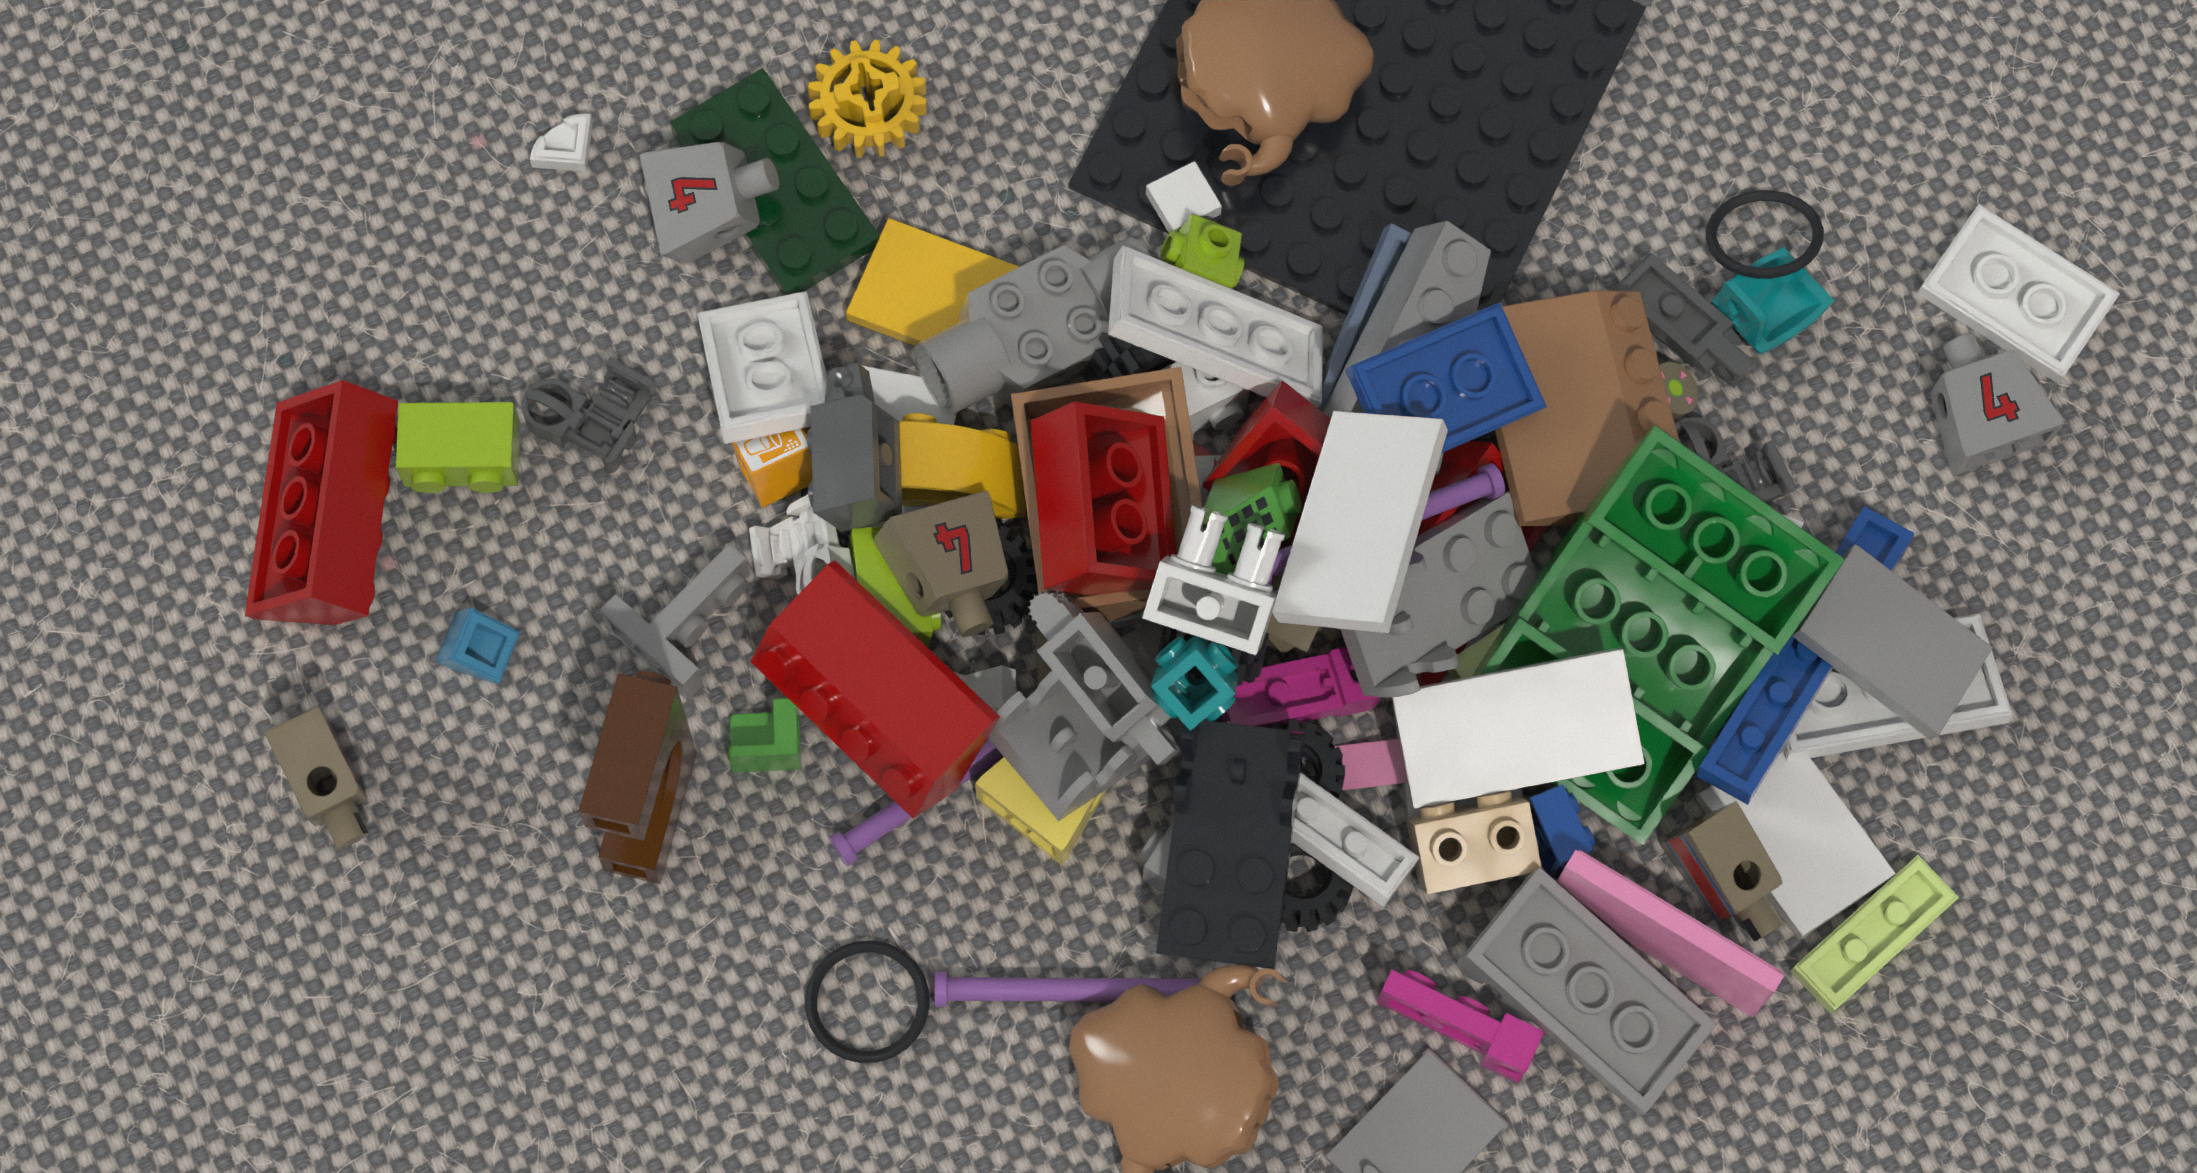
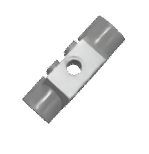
M1127 237L1087 258L1064 244L969 292L959 315V323L917 343L914 347L918 370L935 402L948 415H954L991 395L1013 408L1011 394L1063 386L1090 372L1089 360L1094 359L1092 355L1095 350L1104 348L1101 343L1108 337L1114 338L1108 335L1114 258L1122 246L1151 256L1149 252L1133 237Z

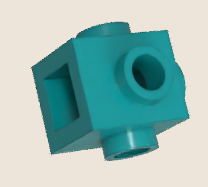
M1195 635L1186 642L1180 636L1169 643L1155 657V661L1159 665L1155 668L1151 687L1154 690L1152 694L1166 714L1173 719L1178 717L1190 731L1205 718L1209 722L1214 721L1235 702L1236 698L1234 695L1236 694L1238 674L1235 669L1239 665L1225 645L1216 642L1210 643L1207 639ZM1196 666L1205 677L1199 680L1192 679L1188 676L1187 672Z

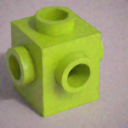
M1191 214L1178 232L1172 230L1167 235L1161 248L1159 259L1233 289L1237 285L1244 268V258L1239 257L1242 233Z

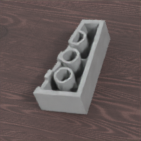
M1447 220L1415 228L1323 413L1329 418L1332 417L1333 411L1364 413L1345 372V369L1349 366L1476 313L1491 250ZM1443 453L1440 455L1435 475L1439 474Z

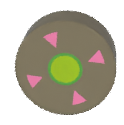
M1664 362L1659 366L1673 419L1677 420L1695 408L1698 402V387L1695 379L1685 367L1675 362Z

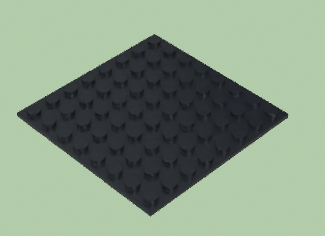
M1167 0L1069 181L1068 188L1169 234L1146 196V185L1195 161L1222 205L1221 215L1211 219V221L1242 233L1239 257L1244 258V269L1345 315L1349 312L1384 227L1392 223L1413 233L1415 228L1447 220L1491 250L1477 311L1483 310L1499 302L1501 303L1645 12L1646 6L1633 0H1334L1346 19L1366 35L1375 55L1371 74L1354 92L1348 111L1337 121L1323 124L1307 123L1304 130L1293 141L1290 155L1280 166L1266 174L1246 176L1245 180L1239 185L1230 186L1222 182L1221 177L1223 173L1230 169L1240 170L1241 166L1234 160H1219L1222 151L1228 145L1240 144L1246 147L1251 155H1254L1259 150L1260 145L1246 140L1233 128L1225 130L1211 129L1195 111L1188 109L1182 104L1181 84L1177 75L1176 39L1182 33V25L1194 15L1201 0Z

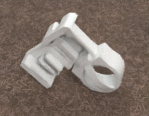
M808 495L791 503L787 508L788 515L799 516L800 518L791 516L770 528L760 526L749 528L756 577L778 580L787 575V567L794 564L796 591L799 594L827 564L836 560L856 579L851 562L850 549L840 547L836 527L813 513Z

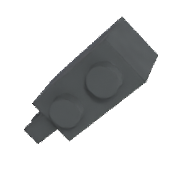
M859 363L828 370L825 403L810 406L811 429L807 433V445L812 456V482H810L808 487V496L813 513L840 531L887 521L892 516L902 514L899 421L875 404L870 373Z

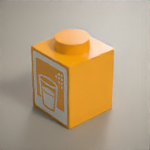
M811 427L731 443L739 468L761 508L808 487L810 482H812V456L807 445V433Z

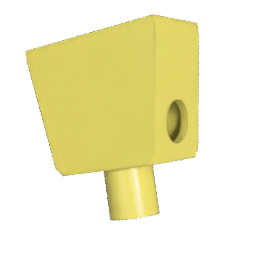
M1005 757L984 773L975 783L976 799L1061 866L1068 859L1106 793V790L1058 821Z

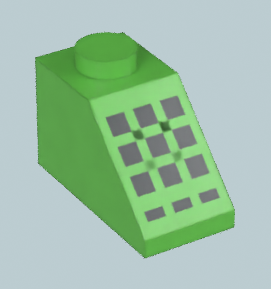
M1280 463L1214 480L1204 506L1208 508L1203 528H1207L1213 511L1227 515L1228 519L1224 524L1212 566L1216 568V572L1225 575L1228 572L1235 571L1247 533L1248 523L1265 527L1260 541L1261 547L1264 546L1270 529L1285 534L1284 540L1291 536L1297 515L1302 511V504L1295 482L1293 480L1286 481Z

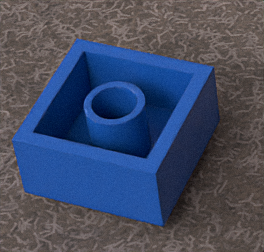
M1564 785L1529 798L1539 856L1546 873L1554 880L1560 877L1575 850H1581L1591 856L1594 851L1593 846H1595L1591 830L1588 826H1582L1577 815L1580 813V808L1574 794H1568Z

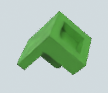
M788 698L773 699V712L733 714L730 717L731 746L728 747V760L732 773L802 769L799 708Z

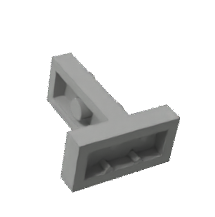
M729 543L650 623L644 620L615 594L600 609L605 628L655 673L670 679L671 686H676L679 694L688 702L704 685L699 668L684 656L678 648L681 645L687 648L694 644L707 629L709 624L707 619L721 605L729 607L741 597L749 583L746 580L750 576L747 559Z

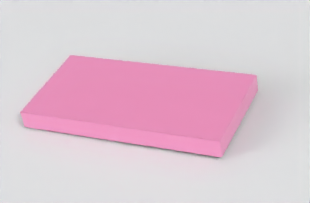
M1581 850L1574 851L1557 881L1560 886L1618 937L1752 1018L1775 993L1784 977L1783 971Z

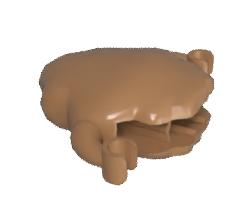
M1201 0L1194 15L1182 25V33L1176 39L1177 75L1181 84L1182 104L1188 109L1195 111L1211 129L1225 130L1233 128L1246 140L1260 145L1259 150L1254 155H1251L1250 151L1240 144L1228 145L1222 151L1219 160H1234L1241 166L1240 170L1230 169L1223 173L1221 177L1222 182L1230 186L1239 185L1245 180L1246 176L1266 174L1280 166L1290 155L1293 141L1304 130L1307 123H1331L1344 115L1349 109L1354 92L1371 74L1375 57L1366 35L1346 19L1334 0Z
M1226 965L1207 973L1198 984L1170 996H1166L1154 987L1140 984L1128 988L1113 1003L1084 1014L1071 1029L1069 1052L1079 1077V1102L1086 1115L1097 1121L1112 1125L1122 1155V1173H1154L1155 1170H1165L1187 1160L1205 1168H1215L1232 1155L1241 1154L1252 1149L1259 1129L1268 1118L1271 1101L1276 1096L1280 1083L1271 1066V1053L1268 1042L1259 1035L1245 1030L1238 1008L1230 998L1240 989H1250V993L1256 1001L1266 1007H1277L1279 1004L1262 996L1261 986L1264 981L1270 978H1276L1282 983L1288 984L1287 979L1283 975L1268 968L1259 970L1247 965Z

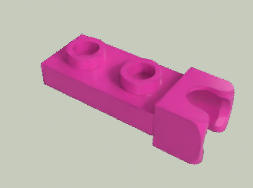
M1347 647L1331 650L1329 654L1262 667L1259 678L1256 677L1254 682L1247 683L1243 681L1242 685L1237 686L1236 694L1234 695L1236 700L1222 714L1225 723L1229 721L1233 724L1269 728V724L1279 722L1282 727L1288 724L1289 719H1299V723L1334 715L1338 718L1366 712L1375 708L1383 697L1363 695L1360 684L1351 676L1355 669Z
M1391 970L1377 1000L1378 1004L1483 1054L1481 1066L1509 1080L1520 1083L1544 1035L1542 1030L1508 1013L1499 1022L1489 1017L1491 1011L1482 1003L1465 996H1458L1457 1000H1454L1435 991L1436 983L1418 972L1405 970L1402 975Z

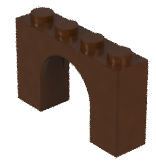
M637 671L635 677L618 673L578 812L585 827L605 831L598 854V859L605 872L661 884L697 752L678 688L671 686V680L667 677L649 671Z

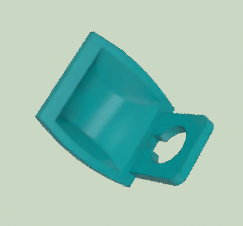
M1783 247L1760 258L1750 266L1772 268L1790 263L1795 258ZM1804 267L1787 276L1772 279H1755L1738 274L1732 280L1729 279L1722 285L1721 291L1711 301L1713 306L1733 322V327L1759 355L1782 345L1803 332L1834 303V299Z

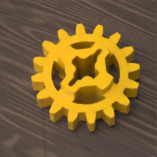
M875 39L868 51H862L856 40L851 41L850 54L846 56L837 49H832L830 51L832 66L818 63L815 67L816 79L818 81L809 82L808 84L809 99L813 100L809 103V113L811 120H819L817 123L818 135L821 138H825L834 133V149L838 152L844 149L848 143L853 144L856 158H862L866 147H874L877 155L883 157L885 156V144L890 141L900 149L905 147L903 132L907 131L918 134L920 131V120L917 116L926 115L927 99L922 97L926 94V82L924 77H916L918 75L917 62L912 59L901 64L900 47L895 46L885 54L881 52L880 41ZM862 86L866 88L867 95L871 96L874 111L869 109L868 101H864ZM897 113L892 119L887 121L891 114Z

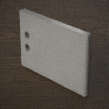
M1427 1048L1417 1063L1325 1156V1159L1340 1173H1362V1171L1363 1173H1461L1500 1132L1505 1131L1509 1127V1122L1431 1048Z

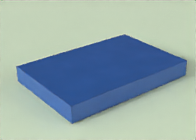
M1500 302L1345 369L1364 413L1443 419L1448 431L1441 454L1547 407Z

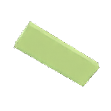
M1917 855L1798 962L1790 972L1832 1014L1959 897Z

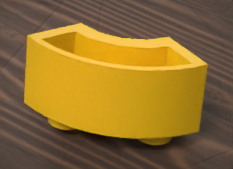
M923 413L906 414L903 416L902 421H899L902 506L928 507L988 490L996 519L1026 517V499L1019 449L1016 443L1011 442L1010 433L999 429H984L980 431L957 425L937 423L935 417Z

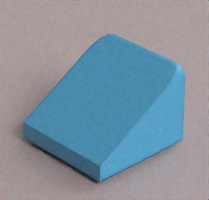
M472 607L459 610L453 617L436 658V663L485 681L499 684L521 631Z

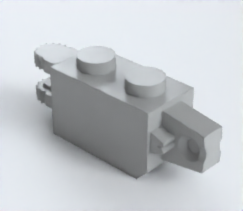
M1051 591L1039 592V595H1034V599L1030 600L1031 605L1028 607L1030 609L1029 615L1032 616V621L1035 620L1037 622L1036 626L1048 640L1037 650L1039 655L1107 738L1112 742L1122 741L1125 745H1129L1132 750L1141 745L1157 765H1165L1180 752V743L1165 724L1171 717L1159 706L1152 694L1154 690L1151 687L1152 676L1100 612L1084 613L1076 602L1071 601L1072 597H1068L1067 593H1061L1060 591H1056V593Z

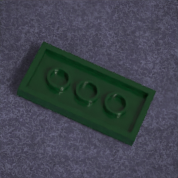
M764 68L670 121L671 132L682 147L723 142L742 150L746 156L747 164L764 158H769L774 164L779 178V188L776 191L755 197L760 222L757 228L744 234L743 237L783 295L804 292L875 249L880 235Z

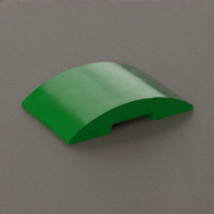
M1653 425L1616 469L1560 543L1499 632L1472 676L1621 647L1626 661L1644 764L1554 781L1552 783L1557 787L1564 785L1568 794L1573 793L1576 800L1643 846L1710 751L1707 749L1709 743L1772 654L1778 655L1845 559L1660 428Z

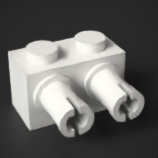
M1191 505V513L1178 554H1171V557L1166 556L1160 561L1142 619L1257 655L1262 647L1278 591L1272 590L1273 586L1268 584L1285 534L1270 529L1264 546L1261 547L1260 541L1265 527L1248 523L1247 533L1234 573L1228 572L1225 575L1216 572L1212 562L1228 516L1213 511L1207 528L1204 529L1203 525L1208 508Z

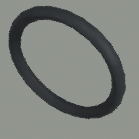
M1757 190L1732 197L1720 205L1709 219L1705 239L1709 252L1727 270L1745 277L1772 279L1797 272L1811 263L1823 244L1824 227L1817 212L1801 198L1775 190ZM1757 201H1774L1794 207L1804 214L1812 228V240L1808 249L1794 261L1772 268H1756L1736 262L1725 254L1717 239L1718 227L1723 218L1739 206Z
M874 940L856 941L843 945L829 953L814 970L809 979L805 994L806 1016L817 1040L831 1053L844 1060L857 1063H877L891 1059L905 1051L919 1037L926 1024L930 1009L929 988L918 964L901 949L891 944ZM858 953H877L894 959L908 971L917 991L918 1007L915 1019L909 1030L895 1043L874 1051H860L838 1043L827 1033L821 1023L817 1010V996L820 984L827 972L839 961Z

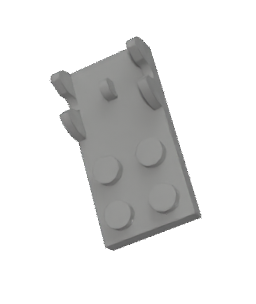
M1505 491L1504 495L1492 500L1485 496L1417 536L1389 633L1341 629L1363 695L1390 698L1420 691L1421 689L1415 674L1421 672L1436 673L1457 668L1459 659L1455 649L1513 613L1536 579L1537 574L1521 526H1518L1510 492Z
M1148 620L1121 639L1153 678L1155 668L1159 665L1155 661V657L1159 654L1158 650L1164 625ZM1053 671L1039 683L1036 690L1028 698L1020 691L1009 698L998 710L997 714L1000 718L988 736V739L1058 821L1152 759L1141 745L1132 750L1129 745H1125L1122 741L1112 742L1107 738ZM1188 675L1192 679H1195V675ZM1178 717L1175 719L1171 718L1165 724L1179 741L1181 739L1183 722Z
M1540 867L1529 873L1482 933L1458 959V966L1467 978L1480 984L1487 983L1501 994L1499 1002L1507 1013L1520 1020L1532 1021L1637 1115L1647 1113L1717 1025Z

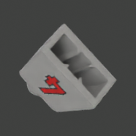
M723 142L639 154L660 253L662 256L684 264L692 262L757 228L760 218L755 197L776 191L779 188L778 174L769 158L747 164L746 156L742 150Z
M1972 333L1959 336L1943 346L1952 370L1940 376L1931 391V399L1952 476L2051 443L2064 425V422L2018 353L2009 350L1985 358L1975 335Z

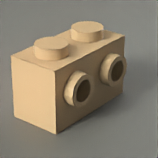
M1511 790L1477 796V804L1455 808L1454 801L1420 807V816L1406 818L1411 850L1420 857L1415 865L1418 886L1425 893L1431 894L1529 874L1539 867L1542 869L1529 801L1519 795L1512 797Z

